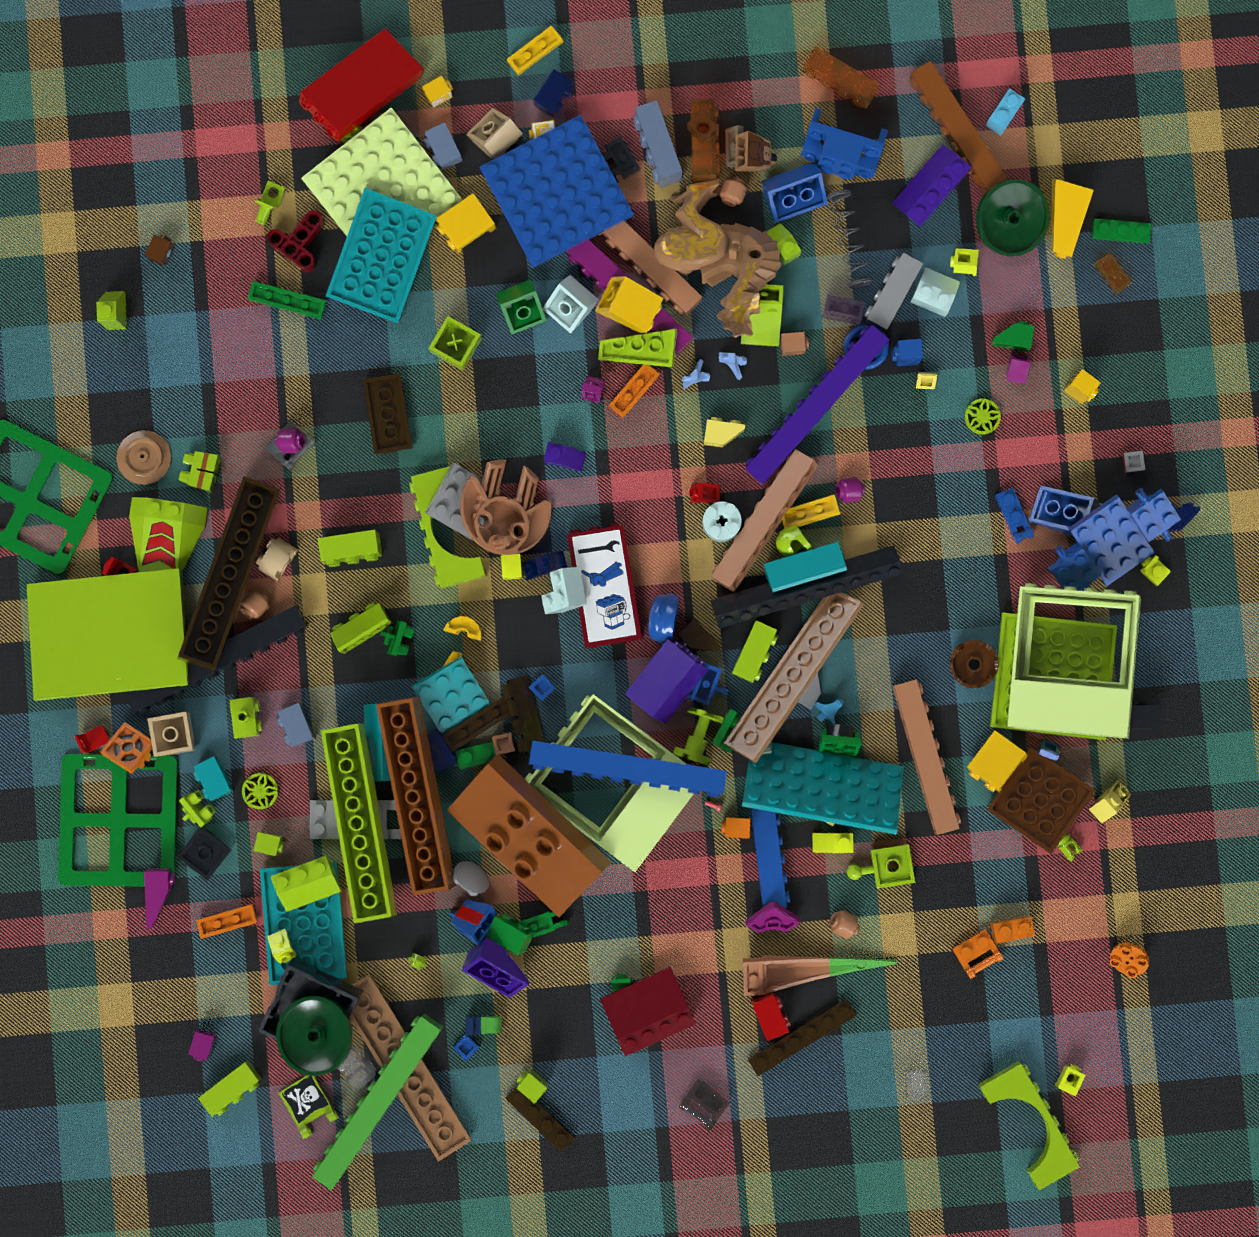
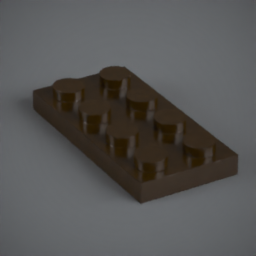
M401 374L363 379L374 454L379 455L413 449Z

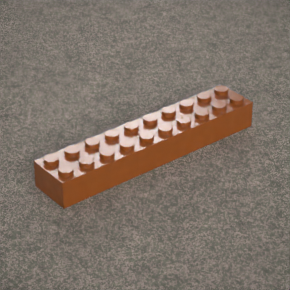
M420 696L376 704L412 894L419 895L450 890L457 885L452 880L454 869Z

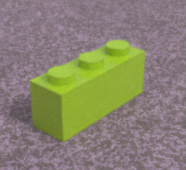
M755 621L731 674L751 683L754 680L758 681L763 671L760 670L762 662L766 663L770 656V653L767 651L770 645H775L778 635H776L777 630L759 621Z
M247 1060L198 1099L211 1117L215 1114L220 1116L228 1110V1104L231 1102L236 1104L244 1098L242 1094L245 1091L249 1090V1092H252L259 1086L258 1081L262 1078L249 1060Z

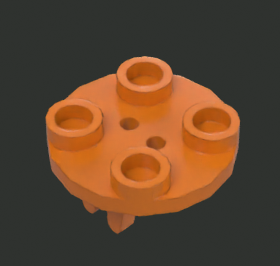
M1125 941L1115 946L1111 951L1110 965L1128 977L1136 978L1137 975H1141L1147 970L1149 956L1140 946Z

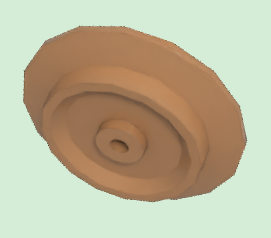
M141 430L133 432L123 439L118 447L116 460L120 472L126 479L135 484L147 485L155 483L165 476L170 468L172 455L169 445L162 436L153 431Z

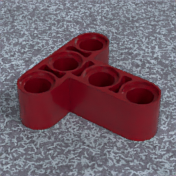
M311 210L303 217L289 237L278 229H272L267 234V241L274 250L302 271L312 272L316 268V260L306 249L324 227V220L318 211ZM318 217L319 222L317 224H310L312 218ZM302 232L308 233L305 239H299V235ZM275 236L281 237L278 243H272V239ZM290 247H295L296 251L294 254H287ZM306 258H310L311 263L307 266H303V260Z

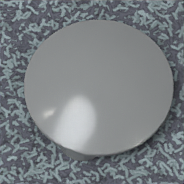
M463 861L456 865L452 877L456 884L467 890L471 896H477L478 893L487 890L489 878L479 865L469 861Z

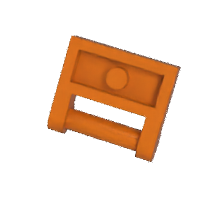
M986 929L952 948L970 979L994 962L1003 960V956ZM988 950H991L993 955L973 967H970L968 964Z

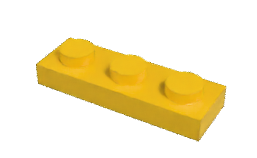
M551 25L510 56L507 62L519 76L562 44L563 39Z
M835 494L789 508L786 515L782 518L784 529L794 525L801 527L839 515L840 510Z

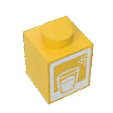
M442 75L422 86L423 92L433 108L452 98L451 91L453 87L448 79L446 81L443 79Z
M554 120L531 123L532 129L529 130L530 141L554 129Z

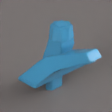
M837 698L831 704L816 702L814 705L821 712L817 715V718L821 722L826 719L830 725H835V714L843 706L844 702L840 698Z

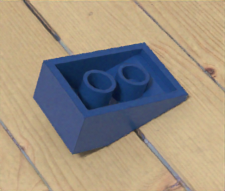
M1040 486L1029 522L1073 536L1068 528L1098 508L1100 504L1093 497Z

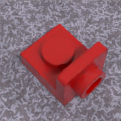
M701 482L692 484L689 490L690 502L708 504L720 502V485Z

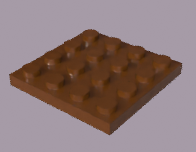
M1030 747L1027 751V758L1020 762L1001 788L1000 793L998 792L987 811L1052 855L1096 790L1047 757L1039 755L1038 751Z

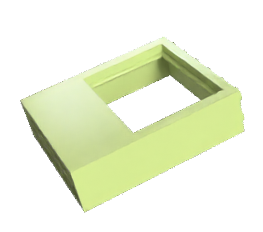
M1025 584V587L1020 586L1008 727L1129 739L1141 605L1140 595L1133 591H1124V594H1117L1116 590L1108 589L1101 593L1093 588H1084V591H1078L1076 587L1067 586L1064 587V590L1058 589L1054 585H1045V588H1038L1036 584ZM1035 602L1126 609L1119 683L1029 675Z
M594 694L591 697L586 696L581 703L583 708L579 713L577 711L574 712L569 719L571 724L568 728L564 726L557 735L560 737L556 742L557 745L570 746L592 715L596 713L652 755L651 759L686 764ZM545 767L544 770L536 769L533 775L529 773L525 778L575 828L634 872L637 871L693 795V793H688L686 788L674 791L668 790L669 786L661 785V788L649 787L648 782H642L641 785L632 784L602 826L598 827L541 784L552 770L551 767Z

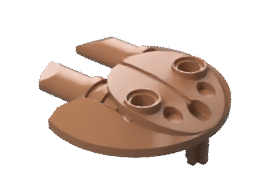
M493 460L487 462L481 484L476 477L469 476L460 498L461 518L470 537L485 550L499 555L522 553L537 544L545 534L551 518V502L546 500L537 504L533 502L539 478L526 466H523L516 497L508 499L507 497L500 496L499 488L506 460ZM480 516H482L484 519L483 525H481L479 522ZM515 527H516V528L518 529V531H519V532H518V536H516V535L514 534V528H515Z

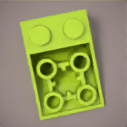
M767 285L759 291L760 313L749 316L752 323L753 336L741 335V344L779 347L783 286Z

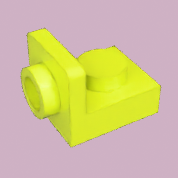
M1157 555L1145 559L1141 564L1143 567L1139 570L1156 586L1171 572L1158 560L1159 557Z

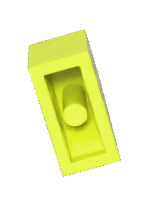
M812 833L814 853H853V833Z

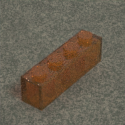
M816 46L803 67V72H805L804 74L808 78L819 80L822 86L827 89H834L839 96L851 99L860 108L864 107L867 109L881 85Z

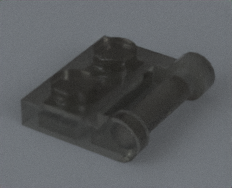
M698 1079L678 1108L690 1113L710 1131L730 1102ZM693 1099L713 1114V1116L709 1119L689 1104L690 1101Z

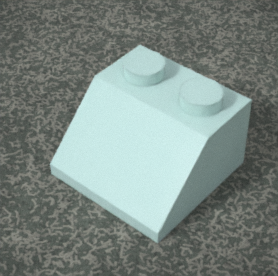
M925 267L910 303L946 317L960 282Z
M569 275L558 284L544 305L543 310L571 334L591 312L599 299Z

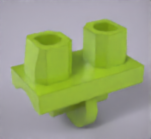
M200 790L193 793L190 792L179 801L184 806L182 810L186 814L182 819L184 821L190 819L193 824L197 822L202 827L213 819L212 816L216 810L210 804L205 807L200 804V801L204 799V795Z

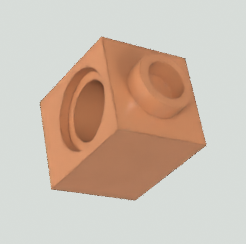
M804 332L783 333L780 336L782 356L805 354L806 349L809 348L808 337L804 336Z

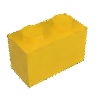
M1082 369L1073 377L1064 391L1083 404L1086 400L1090 402L1100 391L1097 387L1101 382Z

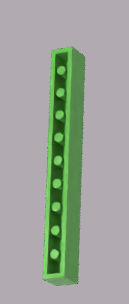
M425 1013L421 1017L417 1016L412 1022L411 1026L414 1028L410 1033L406 1032L400 1040L403 1044L399 1050L395 1048L389 1058L392 1060L388 1065H383L378 1073L381 1075L378 1081L373 1080L367 1089L370 1091L367 1097L363 1096L356 1105L359 1107L357 1112H352L346 1120L348 1125L345 1129L341 1128L335 1136L338 1139L336 1143L328 1146L324 1152L327 1156L323 1161L319 1160L313 1170L316 1172L312 1177L328 1189L332 1190L337 1185L442 1030L443 1026Z

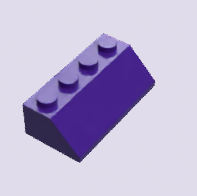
M942 144L892 204L921 228L970 172L971 166Z

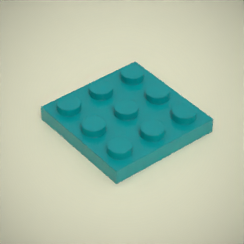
M461 656L412 685V689L417 696H420L421 703L441 734H444L491 705Z

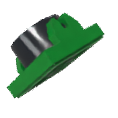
M836 724L830 725L826 729H821L818 752H828L850 757L857 756L861 746L860 733L855 732L854 728Z

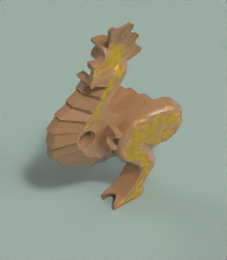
M717 179L690 184L686 186V192L682 195L670 197L674 203H684L675 213V222L679 226L676 229L669 227L667 232L659 236L654 246L655 257L660 264L675 270L681 275L701 269L702 284L707 283L711 287L732 275L737 277L738 280L730 293L720 300L725 309L717 314V318L724 323V329L732 331L733 337L740 335L753 336L752 323L749 316L760 313L759 291L767 286L768 281L776 277V272L781 267V262L779 261L780 250H778L777 241H773L766 231L761 232L752 226L749 228L738 223L734 225H719L701 216L700 211L707 201L719 195L720 188L717 187L720 181Z

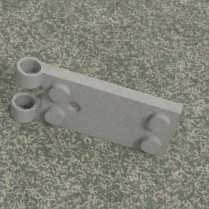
M310 800V839H339L333 800ZM377 800L384 839H402L400 829H388V810H396L395 801Z

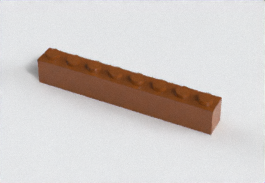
M931 60L911 72L909 77L911 87L914 90L917 89L922 104L928 106L930 116L941 126V133L944 137L949 138L952 150L955 153L958 152L961 159L971 166V178L975 184H979L982 189V196L993 185L1008 180Z

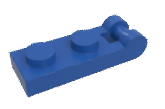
M1014 488L996 494L995 498L1014 542L1018 544L1025 538L1030 539L1034 537L1033 530L1027 521ZM1022 526L1024 531L1019 533L1016 528Z

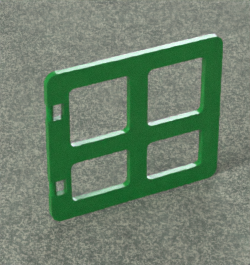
M0 420V447L4 439L10 437L43 455L24 492H20L0 482V497L16 505V509L5 530L0 531V546L53 573L63 574L67 570L77 547H79L104 495L112 483V474L6 420ZM57 462L93 479V484L75 517H70L38 500ZM97 490L100 494L96 502H93L90 499L94 491ZM30 513H34L66 529L67 534L55 556L52 557L18 539V535ZM67 543H70L73 546L67 555L63 551Z

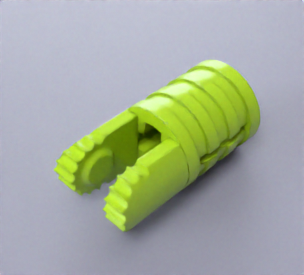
M1069 833L1064 836L1058 845V848L1069 861L1075 859L1072 851L1077 854L1082 852L1080 846Z

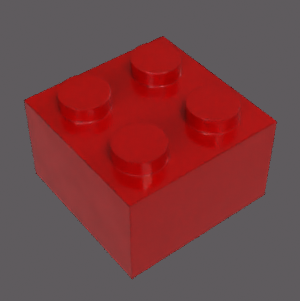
M771 992L750 1000L767 1041L789 1033L787 1027L791 1025L786 1014H782L780 1011L783 1005L778 995L774 996Z

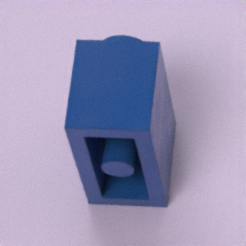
M921 339L897 342L893 350H891L892 362L895 361L896 367L918 365L923 359Z

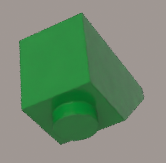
M1019 321L993 338L990 345L1028 352L1031 349L1035 326L1030 325L1026 321Z

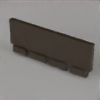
M528 676L507 680L508 684L502 685L505 699L510 697L512 701L506 702L510 717L516 716L517 718L511 721L514 735H521L522 737L516 739L519 753L525 752L528 755L531 754L532 741L545 743L532 690L529 688Z

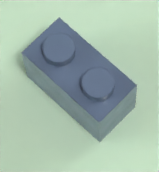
M445 122L424 132L426 136L423 139L428 150L432 149L434 155L431 157L436 166L440 165L441 170L462 162L461 155Z
M297 703L278 711L279 716L276 718L279 726L284 727L286 732L284 739L287 745L295 748L316 739L302 703Z

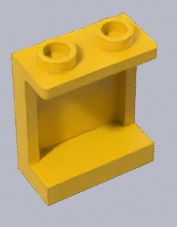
M474 193L436 218L438 223L436 225L437 230L441 235L445 234L449 239L446 241L452 251L456 249L458 253L461 252L463 247L485 232H491L496 229L495 223Z
M994 731L967 766L970 771L969 775L977 781L979 779L985 782L984 786L990 791L994 792L996 790L1000 793L1002 786L1020 762L1027 758V753L997 731Z

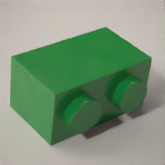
M508 913L496 915L486 937L496 941V943L516 955L526 952L535 931L530 929V926L526 923L514 920V917Z

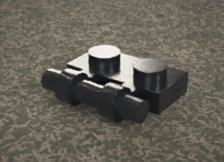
M622 137L605 145L607 154L603 155L606 163L612 159L616 168L611 170L617 183H619L616 178L617 175L621 174L625 180L640 171V167Z

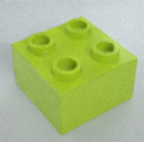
M447 316L428 349L430 353L464 371L480 344L482 337L481 334Z

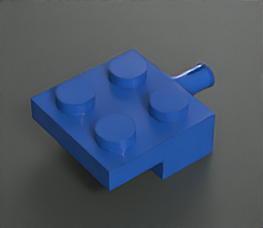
M704 663L708 671L687 698L708 706L715 692L727 696L725 692H728L729 689L718 685L722 669Z

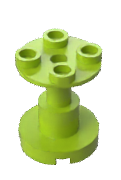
M689 707L688 713L699 716L693 736H688L685 749L675 747L673 754L709 766L711 758L703 756L707 744L704 737L710 720L722 724L724 718Z

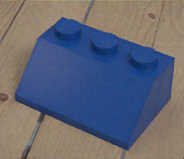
M815 162L761 181L764 196L775 223L828 204L822 174Z

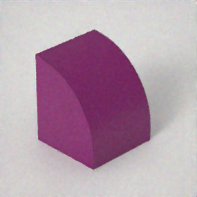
M1011 353L1006 380L1025 384L1031 364L1030 357Z

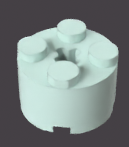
M716 502L709 506L704 513L702 521L703 530L712 540L727 542L739 532L741 527L740 512L733 504ZM719 518L727 521L724 526H721L720 523L717 524Z

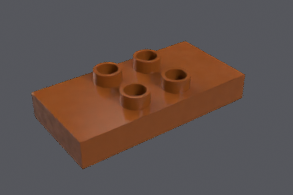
M499 754L483 768L447 809L457 821L558 917L568 909L611 863L597 847Z

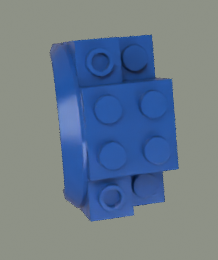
M815 108L801 156L808 161H815L821 172L831 173L842 179L853 180V177L856 175L863 178H873L888 130L882 128L878 141L818 123L822 110ZM819 140H825L824 146H822ZM862 152L866 154L864 157L860 158Z

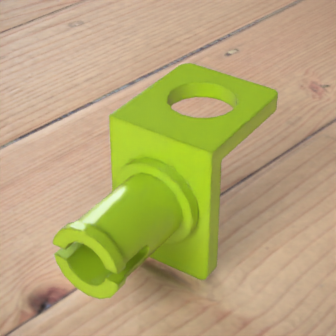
M267 181L262 198L255 200L256 203L261 205L255 219L256 222L267 225L271 209L273 210L280 206L285 191L284 186ZM270 188H277L279 192L277 198L269 196Z

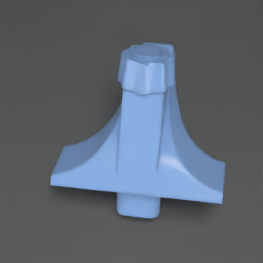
M719 352V362L726 363L736 378L741 379L742 375L738 365L747 364V358L744 356L738 357L735 353Z
M701 359L697 362L694 371L682 378L684 389L697 382L709 381V373L701 372L703 364Z

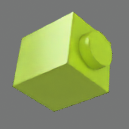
M258 832L253 851L279 856V853L283 852L285 846L283 836Z

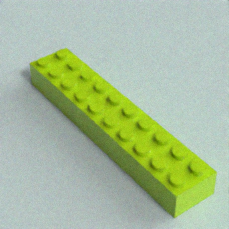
M353 724L322 730L321 735L354 923L397 915L365 726L364 724Z

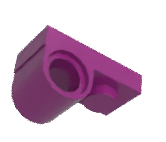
M587 375L581 389L582 399L600 403L606 380Z

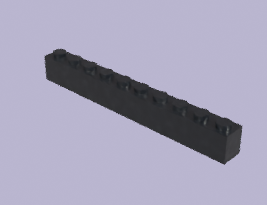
M894 545L844 560L847 570L775 592L772 591L769 583L710 600L713 614L719 629L903 574L901 560Z
M295 605L226 640L214 672L188 663V685L123 692L132 712L143 715L151 710L150 707L153 705L161 706L168 702L167 698L173 695L175 698L185 693V689L189 687L194 689L202 685L201 681L207 678L212 680L220 675L219 672L222 670L230 671L237 667L236 663L242 660L244 663L254 658V654L258 652L263 654L271 650L270 646L276 643L281 645L287 642L288 637L293 634L295 637L306 632L305 628L309 626L299 606Z

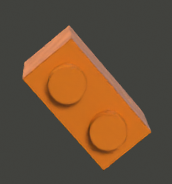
M1028 915L990 922L993 942L995 943L1035 936L1032 917Z

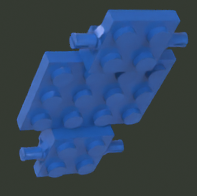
M1140 488L1135 492L1139 499L1127 508L1121 499L1115 495L1068 529L1077 543L1067 550H1064L1062 545H1058L1059 549L1056 547L1055 551L1060 558L1048 567L1062 590L1067 586L1076 587L1078 591H1084V588H1089L1088 585L1098 577L1108 586L1154 554L1148 542L1161 534L1166 542L1170 541L1169 538L1172 540L1173 536L1168 529L1181 519L1164 491L1159 489L1154 494L1147 496L1143 489Z

